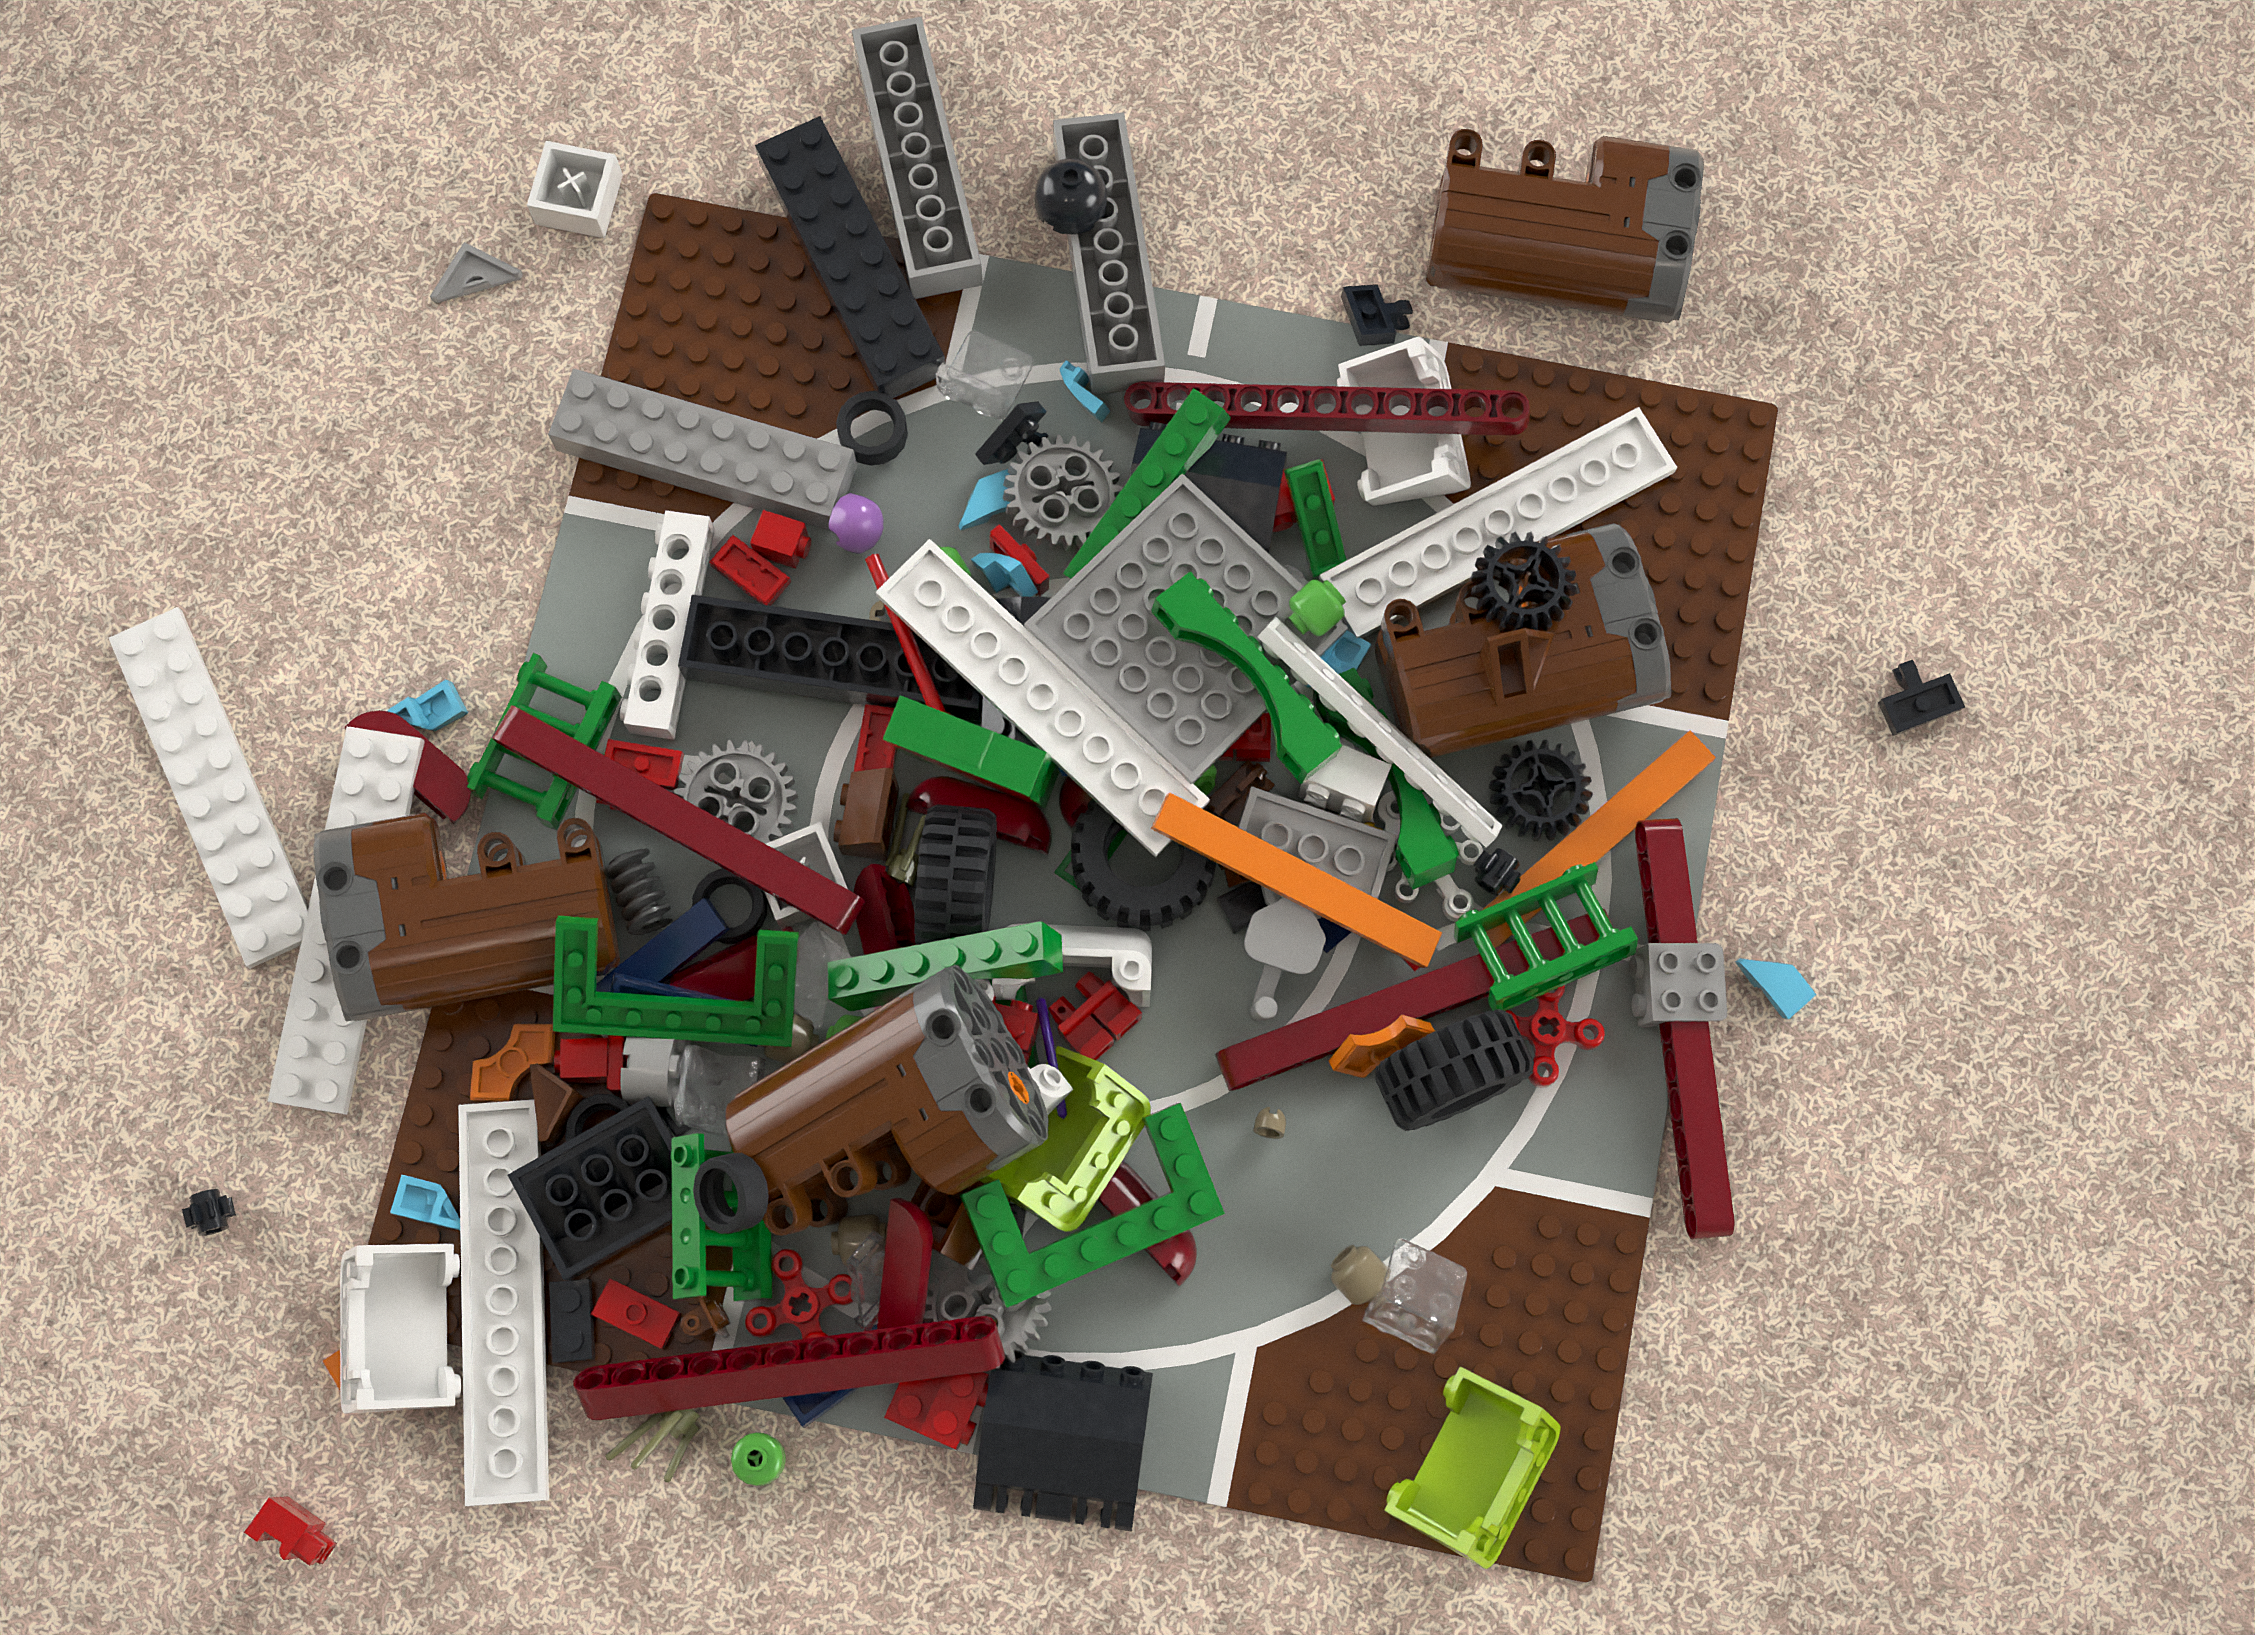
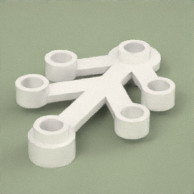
M1393 791L1381 798L1378 804V815L1385 824L1384 831L1397 835V842L1400 832L1399 814H1395L1390 808L1392 804L1397 803ZM1438 811L1442 822L1440 827L1443 832L1447 834L1456 832L1461 824L1456 820L1455 826L1445 825L1443 817L1446 815ZM1467 840L1463 843L1455 842L1459 851L1457 859H1460L1466 865H1473L1483 852L1479 842ZM1396 842L1391 854L1393 862L1388 864L1386 872L1392 870L1397 863L1395 858L1396 851L1394 850ZM1467 847L1474 848L1477 856L1475 858H1468L1464 854V849ZM1402 872L1401 880L1398 881L1394 894L1398 901L1411 903L1415 900L1419 887L1413 890V895L1411 896L1402 895L1400 887L1402 885H1409ZM1449 874L1434 881L1445 897L1442 903V910L1449 920L1456 922L1461 915L1474 909L1472 895L1464 889H1458ZM1462 898L1466 902V907L1464 909H1457L1453 905V899Z

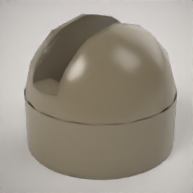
M1270 1107L1262 1109L1256 1116L1253 1131L1266 1138H1283L1286 1128V1118L1283 1112L1277 1109V1113L1272 1114L1270 1113Z

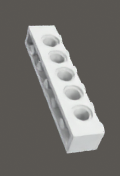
M665 511L663 523L658 522L655 532V543L659 545L657 556L651 557L648 567V578L652 579L650 591L644 592L641 603V613L645 615L643 627L637 628L634 638V648L638 650L636 662L630 663L627 673V684L631 685L629 698L623 699L620 709V720L624 721V725L630 734L675 739L686 682L678 668V662L691 596H702L715 531L709 516ZM678 549L689 550L683 559L674 560L671 558L672 554ZM677 583L682 585L680 591L674 595L664 593L665 589L671 584ZM667 618L675 620L674 625L670 629H657L662 620ZM663 653L668 655L664 664L660 666L651 665L652 658L657 654ZM649 690H661L657 700L652 702L644 701V696Z

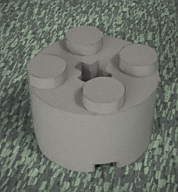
M627 1036L623 1055H628L627 1068L621 1067L620 1080L621 1094L624 1102L635 1104L650 1096L655 1106L681 1108L684 1097V1087L682 1084L683 1082L689 1083L692 1076V1060L686 1059L690 1040Z

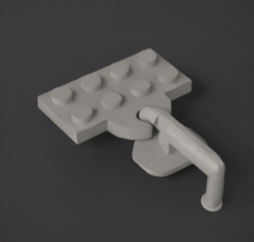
M1255 787L1249 789L1238 823V828L1378 899L1397 838L1395 834ZM1261 886L1265 903L1268 906L1252 915L1244 938V947L1247 954L1253 960L1264 963L1249 1011L1251 1019L1258 1022L1271 1019L1277 1013L1278 1007L1273 1000L1281 970L1294 974L1311 972L1319 963L1326 940L1325 934L1317 920L1322 916Z

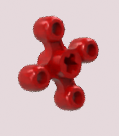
M1565 985L1554 989V993L1547 992L1536 997L1537 1010L1529 1017L1517 1016L1512 1011L1506 1010L1513 1017L1522 1038L1528 1040L1534 1048L1533 1073L1530 1074L1528 1079L1530 1083L1539 1088H1547L1558 1079L1559 1066L1554 1056L1558 1045L1570 1042L1576 1044L1580 1049L1593 1050L1599 1047L1604 1040V1027L1598 1020L1585 1018L1579 1022H1569L1558 1012L1559 999L1564 994ZM1550 1024L1554 1030L1550 1034L1547 1033L1542 1036L1538 1030L1541 1026ZM1583 1029L1591 1030L1594 1034V1039H1587L1583 1034ZM1537 1067H1545L1548 1070L1549 1076L1541 1077L1537 1072Z
M782 1249L772 1258L771 1267L775 1276L781 1279L784 1284V1298L775 1306H756L749 1310L745 1317V1327L752 1336L757 1338L769 1337L776 1328L788 1323L799 1328L802 1339L828 1336L820 1327L819 1320L822 1312L832 1305L847 1306L855 1302L859 1296V1284L854 1277L843 1273L834 1276L827 1285L821 1288L809 1287L803 1280L804 1263L801 1255L792 1249ZM788 1258L793 1259V1268L790 1271H783L781 1267L782 1262ZM842 1283H848L850 1286L849 1293L843 1297L838 1296V1286ZM805 1296H809L807 1302L812 1305L809 1313L802 1311L799 1316H796L795 1314L798 1310L793 1307L795 1300L802 1301ZM765 1315L767 1317L766 1326L762 1329H757L755 1326L757 1317Z

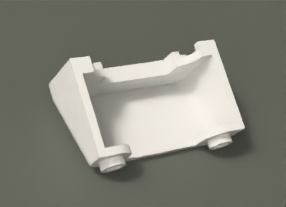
M1420 336L1338 364L1340 378L1337 379V386L1451 389L1447 367L1442 356ZM1365 404L1356 407L1357 414H1367L1372 410V407ZM1400 405L1394 407L1391 412L1395 415H1404L1410 409ZM1437 406L1431 408L1428 413L1432 416H1441L1447 410ZM1361 432L1368 469L1362 471L1361 479L1358 480L1357 485L1361 498L1372 506L1452 494L1470 488L1471 481L1461 434Z
M1024 923L1011 924L1006 928L1023 925ZM1048 925L1062 935L1063 966L1112 968V984L1123 989L1127 993L1130 1002L1136 1007H1150L1152 945L1150 938L1145 932L1136 928ZM1035 978L992 979L996 1000H1015L1019 988L1027 983L1035 984Z
M454 1244L359 1245L343 1253L340 1267L341 1408L344 1414L455 1406V1398H459L461 1393V1378L459 1374H454L451 1366H447L446 1287L451 1284L452 1278L458 1277L460 1270L459 1255L454 1254Z

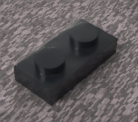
M580 1279L549 1282L553 1363L595 1360L593 1315H591L593 1311L592 1280Z

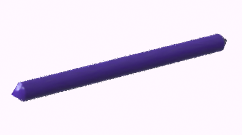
M1039 996L1036 1000L1047 1062L1048 1065L1059 1070L1046 1001ZM1065 1099L1056 1107L1058 1116L1063 1120L1067 1116Z

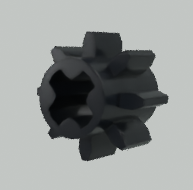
M1496 848L1492 855L1483 850L1473 864L1475 866L1474 871L1478 873L1474 879L1475 882L1486 892L1494 896H1498L1502 889L1511 894L1521 880L1519 878L1521 873L1516 871L1520 866L1519 861L1503 849Z
M219 1189L205 1190L189 1197L190 1207L182 1209L186 1228L191 1227V1230L197 1228L199 1236L212 1235L228 1229V1218L236 1216L232 1197L227 1198V1195L221 1196Z

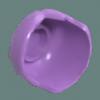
M849 493L841 497L832 509L829 529L838 536L840 541H837L836 544L839 547L855 554H861L872 549L880 539L884 529L883 515L878 505L872 500Z

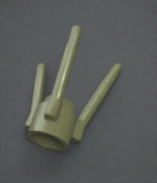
M904 793L899 808L890 854L885 865L889 867L887 875L900 883L903 882L905 885L913 887L917 879L919 855L915 854V851L922 837L926 815L921 817L907 850L902 848L899 853L908 808L905 806L910 795L909 793Z
M693 1409L655 1413L618 1443L605 1457L609 1461L612 1460L660 1421L659 1425L662 1428L631 1463V1468L637 1469L668 1433L676 1439L683 1433L684 1435L664 1476V1481L670 1482L691 1439L699 1430L694 1423L700 1415Z

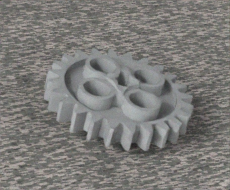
M1057 435L1055 444L1051 445L1046 437H1042L1040 449L1030 442L1027 454L1021 451L1017 453V463H1010L1008 468L1010 475L1005 476L1003 486L1008 489L1004 490L1003 500L1010 502L1007 504L1006 514H1017L1012 525L1014 527L1023 524L1026 526L1023 533L1024 538L1033 533L1036 534L1037 546L1045 539L1049 540L1051 551H1054L1057 543H1062L1066 552H1069L1072 542H1075L1079 548L1082 547L1086 538L1089 537L1123 489V486L1115 485L1119 480L1120 473H1109L1113 461H1100L1103 453L1102 449L1092 454L1089 452V441L1084 443L1082 447H1078L1076 436H1072L1069 444H1064L1061 435ZM1068 468L1077 469L1078 471L1081 472L1082 475H1081V476H1073V475H1070V474L1066 471V469H1068ZM1041 478L1045 480L1048 485H1036L1035 483H1033L1031 479ZM1079 501H1089L1095 508H1083ZM1046 510L1055 511L1059 514L1060 518H1049L1044 512Z
M731 740L727 742L726 751L722 752L716 744H712V756L708 757L704 752H698L702 762L697 765L688 761L687 765L692 774L690 776L679 775V779L685 785V788L674 789L675 795L701 809H704L709 804L719 805L720 810L715 817L735 828L742 819H753L755 821L754 827L746 832V834L765 844L769 843L773 838L783 837L780 831L781 827L793 828L792 821L786 815L798 813L797 807L788 803L798 798L796 790L788 789L795 784L793 776H783L788 770L785 762L774 766L778 759L775 752H771L764 758V748L761 744L753 752L750 751L747 740L743 741L740 750L735 749ZM731 770L736 772L735 779L731 783H718V777L724 771ZM757 786H770V793L762 799L752 797V792ZM711 787L733 800H737L740 795L747 806L766 810L767 814L761 816L740 803H735L732 808L725 797L714 793H707L705 789Z
M983 1254L978 1259L973 1270L945 1258L944 1260L948 1267L946 1272L935 1269L933 1273L939 1281L937 1284L928 1283V1291L933 1297H927L926 1309L929 1311L925 1313L924 1322L930 1323L987 1316L992 1318L998 1326L997 1329L1005 1355L1012 1363L1015 1362L1014 1350L1017 1348L1028 1353L1029 1349L1025 1341L1028 1338L1039 1341L1040 1337L1035 1327H1045L1048 1325L1045 1317L1040 1313L1051 1311L1050 1304L1044 1299L1051 1295L1050 1290L1006 1308L1002 1303ZM990 1274L986 1282L975 1284L980 1276ZM967 1306L962 1315L952 1317L953 1312L957 1308Z

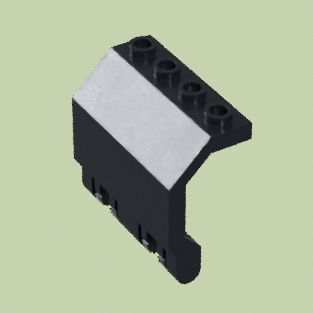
M1150 422L1149 429L1140 428L1130 477L1168 424ZM1223 434L1222 441L1215 440L1210 449L1184 475L1269 554L1287 452L1280 451L1281 443L1259 440L1258 447L1244 445L1245 437Z
M1014 1350L1015 1362L1012 1363L1005 1355L1000 1368H995L990 1372L982 1421L973 1509L991 1512L994 1487H998L995 1512L1005 1513L1009 1500L1008 1489L1024 1491L1020 1505L1021 1516H1031L1033 1495L1036 1492L1038 1496L1035 1518L1070 1523L1073 1498H1078L1075 1524L1084 1525L1088 1513L1087 1500L1104 1502L1099 1521L1101 1522V1527L1110 1528L1114 1503L1118 1504L1115 1529L1132 1532L1153 1373L1144 1372L1143 1369L1135 1366L1116 1368L1105 1366L1098 1361H1085L1083 1363L1066 1361L1064 1358L1056 1355L1044 1357L1025 1355V1353L1019 1350Z

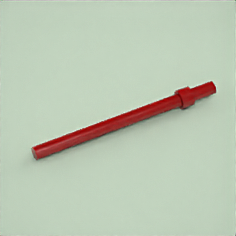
M872 554L865 561L878 590L889 577L879 554ZM884 604L926 705L951 715L950 712L945 711L911 628Z

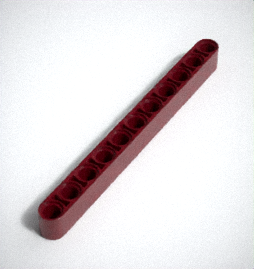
M1137 382L1129 386L1124 395L1129 417L1135 424L1140 426H1150V422L1168 424L1178 411L1171 409V405L1178 400L1185 401L1193 388L1213 402L1220 401L1224 403L1222 408L1231 417L1224 428L1513 436L1524 432L1528 427L1530 415L1529 400L1523 393L1514 390ZM1147 399L1151 401L1149 406L1144 409L1134 407L1140 400ZM1250 402L1261 404L1259 409L1253 412L1243 409ZM1286 403L1298 405L1293 412L1286 413L1280 410ZM1323 404L1335 406L1334 410L1330 413L1323 414L1317 411L1319 406ZM1365 404L1372 407V410L1367 414L1361 415L1354 412L1355 408L1359 405ZM1400 405L1410 409L1404 415H1395L1391 412L1394 407ZM1437 406L1447 410L1441 416H1432L1428 411ZM1477 407L1481 408L1484 413L1479 417H1470L1466 414V411ZM1510 408H1515L1522 412L1517 418H1508L1503 413Z
M513 705L510 706L491 737L495 742L843 935H847L866 902L852 891Z
M1678 818L1639 820L1635 827V843L1648 943H1698L1681 822ZM1708 1021L1663 1022L1659 1024L1685 1228L1688 1236L1693 1240L1728 1237L1734 1232L1735 1221Z
M1588 914L1567 921L1579 944L1586 946L1598 941L1600 935ZM1552 927L1531 934L1544 959L1552 961L1563 956L1565 950ZM1516 940L1495 948L1508 974H1513L1515 977L1528 971L1530 966ZM1479 953L1229 1046L1217 1052L1215 1057L1228 1091L1238 1090L1330 1056L1338 1050L1350 1034L1366 1035L1380 1031L1395 1022L1401 1015L1424 1021L1488 997L1490 987L1493 986L1495 981Z
M977 1316L598 1365L586 1368L576 1375L573 1380V1386L587 1418L591 1420H606L986 1372L997 1368L1003 1363L1005 1352L995 1321L987 1316Z

